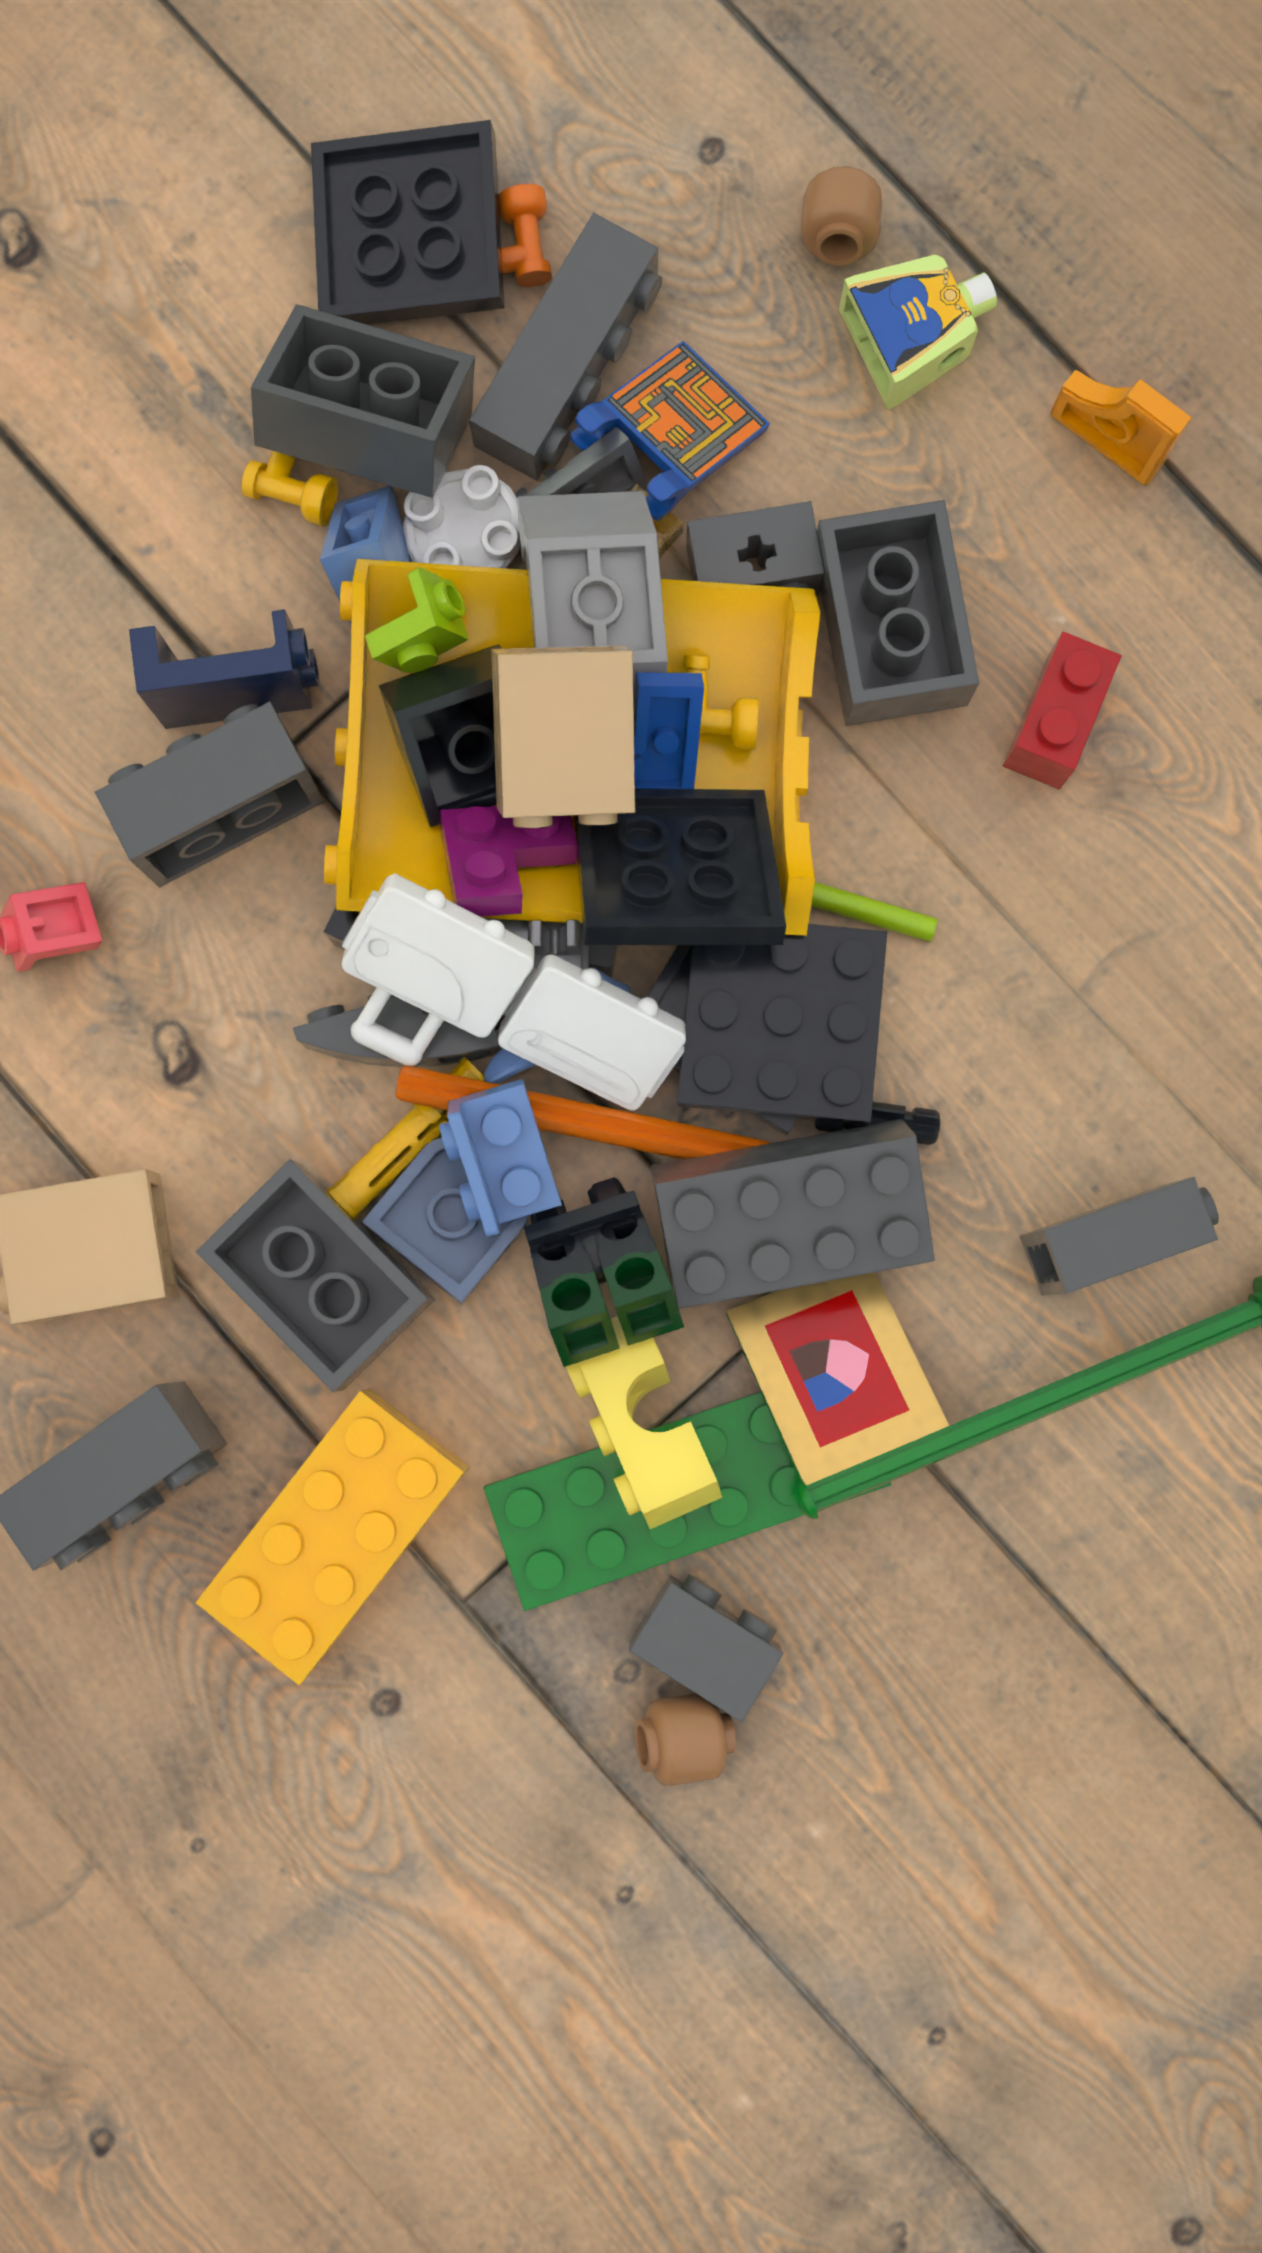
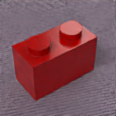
M1063 631L1046 659L1002 767L1060 790L1076 769L1122 655Z

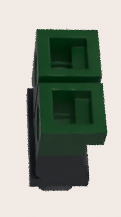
M615 1177L592 1185L591 1189L587 1191L591 1202L590 1205L567 1212L565 1204L561 1200V1206L531 1214V1224L523 1226L530 1247L549 1331L563 1367L620 1349L600 1288V1284L606 1282L628 1346L684 1328L672 1285L640 1209L635 1191L626 1192L620 1181Z

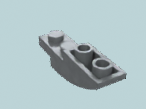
M391 995L375 1022L413 1040L429 1013ZM343 1005L324 1007L307 1015V1024L293 1028L296 1040L306 1049L337 1059L368 1065L406 1066L353 1039L350 1030L351 1026L358 1019L365 1006L345 1012ZM505 1015L501 1016L492 1032L485 1038L477 1037L443 1021L423 1053L421 1061L414 1065V1067L460 1063L463 1057L469 1061L494 1056L502 1048L498 1043L499 1034L497 1029H499Z

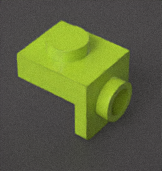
M421 567L408 573L417 608L365 635L373 660L405 673H415L430 668L437 662L438 655L469 640L461 617L465 614V605L460 592L450 580L444 579Z

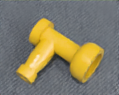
M275 451L272 452L267 464L257 460L249 461L242 478L241 489L243 496L259 500L263 495L290 503L301 508L303 517L309 523L322 527L329 524L334 504L338 501L339 483L337 478L321 473L311 476L307 482L291 478L289 476L295 465L296 458Z
M685 655L684 668H687L686 673H701L704 683L700 734L730 735L731 741L736 747L755 749L759 699L740 698L734 703L732 710L707 708L708 682L706 670L710 668V656Z

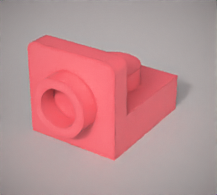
M85 882L11 894L1 913L0 949L3 955L12 954L17 972L30 970L35 960L98 949L102 942Z

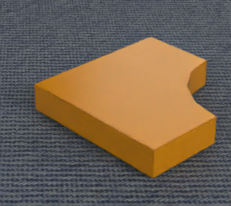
M1077 370L1063 384L1050 412L1052 417L1146 486L1160 471L1192 418L1141 379L1131 387L1114 388L1095 382Z

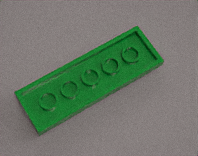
M761 1391L648 1429L651 1432H665L691 1421L717 1479L722 1498L655 1528L649 1529L642 1511L629 1516L614 1481V1478L626 1473L617 1452L604 1456L600 1446L485 1485L483 1488L524 1612L803 1516L804 1514L796 1501V1488L801 1480ZM891 1482L886 1483V1484H884V1485H882V1486H879V1487H877V1488H875V1489H872V1490H870V1491H867V1492H865V1493H863V1494H860V1495H858V1496H855V1497H853V1498H856V1497H859V1496H861V1495H864V1494H867V1493H870V1492H873V1491H876V1490H879V1489L888 1487V1486H890V1485H892V1484H891Z

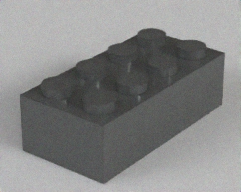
M903 1119L651 1165L671 1283L679 1309L935 1261L917 1137Z

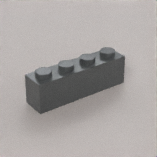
M593 212L470 417L469 424L474 447L536 481L539 479L547 463L555 466L560 461L570 441L571 432L568 431L569 426L578 411L595 402L602 383L599 376L609 360L614 363L619 361L631 338L632 328L629 325L639 309L644 312L650 309L659 293L662 277L658 275V247Z

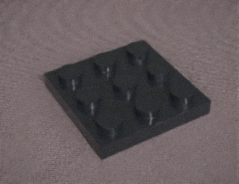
M491 120L311 143L319 311L369 325L505 308L496 138Z
M635 789V813H617V823L609 825H584L578 823V815H574L575 834L578 844L577 860L584 945H783L786 921L765 790Z
M808 924L807 936L785 935L783 945H692L685 1017L686 1041L683 1045L684 1053L681 1058L677 1106L868 1125L871 1122L888 931Z

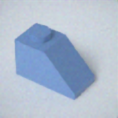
M390 485L334 504L320 561L339 602L341 581L353 580L357 559L411 562L397 498Z

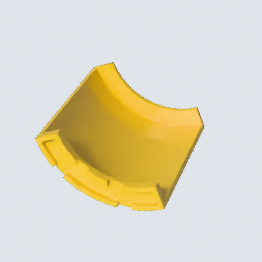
M357 559L353 580L341 581L340 620L352 621L348 728L336 727L335 766L345 767L338 843L337 845H326L324 857V884L336 885V910L361 912L372 891L378 892L384 880L394 873L427 890H440L447 900L453 902L440 825L430 827L397 745L378 686L413 673H405L373 660L365 635L417 608L408 573L421 567L444 579L450 580L460 592L465 605V614L461 617L469 640L438 655V660L433 666L500 644L503 649L534 648L527 570ZM661 579L668 659L667 673H686L687 668H684L685 655L710 656V668L706 670L708 682L707 708L732 710L734 703L740 698L759 699L755 749L736 747L732 743L730 735H699L694 789L765 790L786 921L785 935L807 936L815 874L811 854L809 823L800 822V796H806L808 792L809 737H802L803 710L798 709L799 698L810 699L812 697L816 646L821 614L815 591L808 588ZM571 815V819H572V823H573V827H574V832H575L574 815ZM578 860L576 864L517 868L523 894L522 914L482 916V918L541 920L544 922L566 923L567 920H578L582 924Z

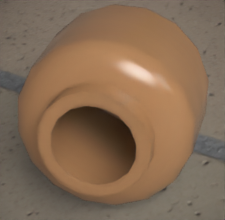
M843 166L833 167L820 172L809 182L803 196L801 234L803 243L811 254L827 264L846 266L864 258L874 250L880 237L882 217V194L875 179L861 169Z
M698 1694L652 1701L648 1705L644 1718L637 1719L635 1724V1744L638 1760L644 1772H652L657 1781L663 1786L716 1779L725 1767L726 1755L734 1753L736 1748V1733L733 1720L728 1713H720L717 1706Z

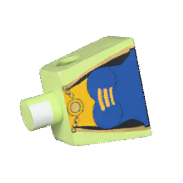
M931 255L844 279L839 311L889 410L944 375L970 355L978 333L974 318L996 309L997 296L987 274L981 273L956 284L944 258L938 255Z

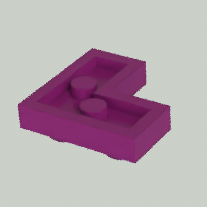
M474 806L440 810V831L453 903L480 917L522 914L523 894L517 868L576 864L578 844L571 815L552 816L553 825L548 827L521 828L513 825V818H503L497 806Z

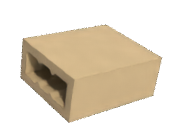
M623 645L491 649L497 809L502 817L513 818V825L515 827L540 828L553 825L552 816L578 815V823L609 825L617 823V813H635L633 651Z
M143 1169L0 1195V1256L3 1276H0V1308L4 1314H9L11 1325H30L179 1298L159 1173Z

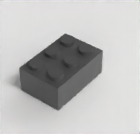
M296 304L251 386L254 445L433 498L472 415L475 356Z
M945 500L819 520L817 534L824 567L821 595L845 726L968 706L979 685V678Z
M271 702L260 707L257 704H250L234 710L224 719L223 726L202 737L200 734H191L176 740L166 749L167 755L145 766L142 764L126 766L109 777V785L95 791L129 860L159 888L325 802Z
M291 1159L196 1251L333 1393L345 1390L435 1301L408 1271L356 1219L337 1203L326 1188L302 1164Z
M185 1381L157 1384L0 1494V1523L33 1571L54 1562L61 1571L76 1561L78 1563L82 1562L107 1545L112 1540L106 1532L110 1527L113 1526L118 1531L129 1523L133 1525L163 1505L165 1501L159 1492L166 1487L171 1492L182 1485L187 1487L214 1469L218 1462L213 1457V1454L226 1446L227 1442Z

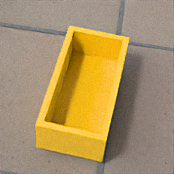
M361 1390L195 1603L297 1685H300L313 1672L470 1467L373 1390Z

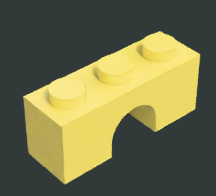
M615 1316L611 1318V1322L620 1349L566 1366L579 1398L592 1394L600 1415L590 1419L589 1422L603 1455L607 1456L617 1452L626 1473L614 1478V1481L629 1516L642 1511L649 1529H652L722 1498L717 1479L691 1421L665 1432H651L641 1428L634 1422V1413L639 1401L650 1391L671 1381L654 1338L628 1346L619 1318Z

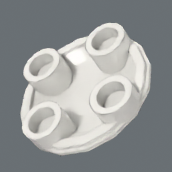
M476 465L469 469L445 472L433 498L409 492L405 498L404 511L406 516L403 523V531L408 554L413 562L507 568L519 552L521 544L517 498L511 488L499 480L495 471L488 466Z

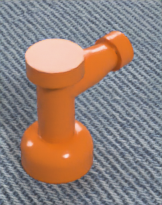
M518 184L508 187L499 193L500 216L504 222L514 226L516 245L501 248L503 274L515 272L516 283L523 287L543 285L552 279L550 262L543 259L538 221L544 217L547 210L545 190L536 184Z

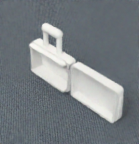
M396 873L384 880L378 892L372 891L342 944V947L345 948L342 959L343 970L376 987L360 1016L351 1026L350 1030L353 1039L403 1065L414 1066L421 1061L423 1053L443 1021L477 1037L485 1038L492 1032L501 1016L505 1015L499 1027L498 1043L500 1047L627 1110H636L647 1097H653L684 1053L683 1045L686 1041L684 1021L660 1009L653 998L645 997L640 999L603 980L596 969L587 968L583 970L555 955L545 956L535 969L533 966L535 948L529 941L506 930L500 921H488L447 900L440 890H427ZM391 995L429 1013L413 1040L375 1022Z

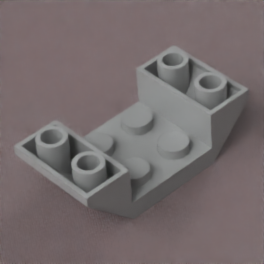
M644 492L518 497L517 508L522 563H527L534 648L623 645L633 651L634 710L636 673H667L668 666L657 532Z

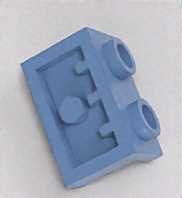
M523 1079L448 1101V1122L439 1124V1129L450 1162L462 1160L468 1182L460 1184L459 1189L470 1222L481 1219L487 1237L500 1234L501 1223L562 1205Z

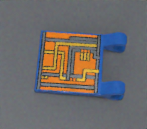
M682 341L603 401L591 403L581 409L575 420L579 427L572 431L570 439L580 450L584 451L611 432L615 427L619 428L663 471L649 482L646 489L649 494L646 497L651 517L655 521H659L688 492L765 433L770 423L688 344Z

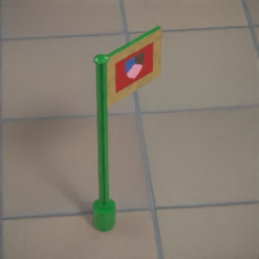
M875 1272L778 1290L726 1311V1316L801 1480L796 1488L797 1504L804 1515L811 1519H818V1512L1253 1329L1262 1328V1275L1253 1280V1293L1248 1296L1247 1302L950 1426Z

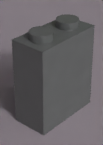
M1195 1177L1147 1190L1021 1235L1020 1239L1041 1295L1068 1294L1218 1240L1213 1225L1218 1224L1219 1216L1209 1191L1205 1187L1198 1188Z

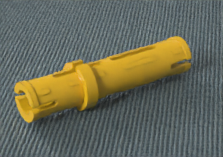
M465 1057L449 1073L484 1081V1076ZM412 1103L415 1107L382 1139L375 1143L333 1186L331 1185L327 1188L328 1193L346 1212L356 1219L360 1215L359 1213L411 1164L428 1143L441 1135L439 1124L448 1122L447 1110Z

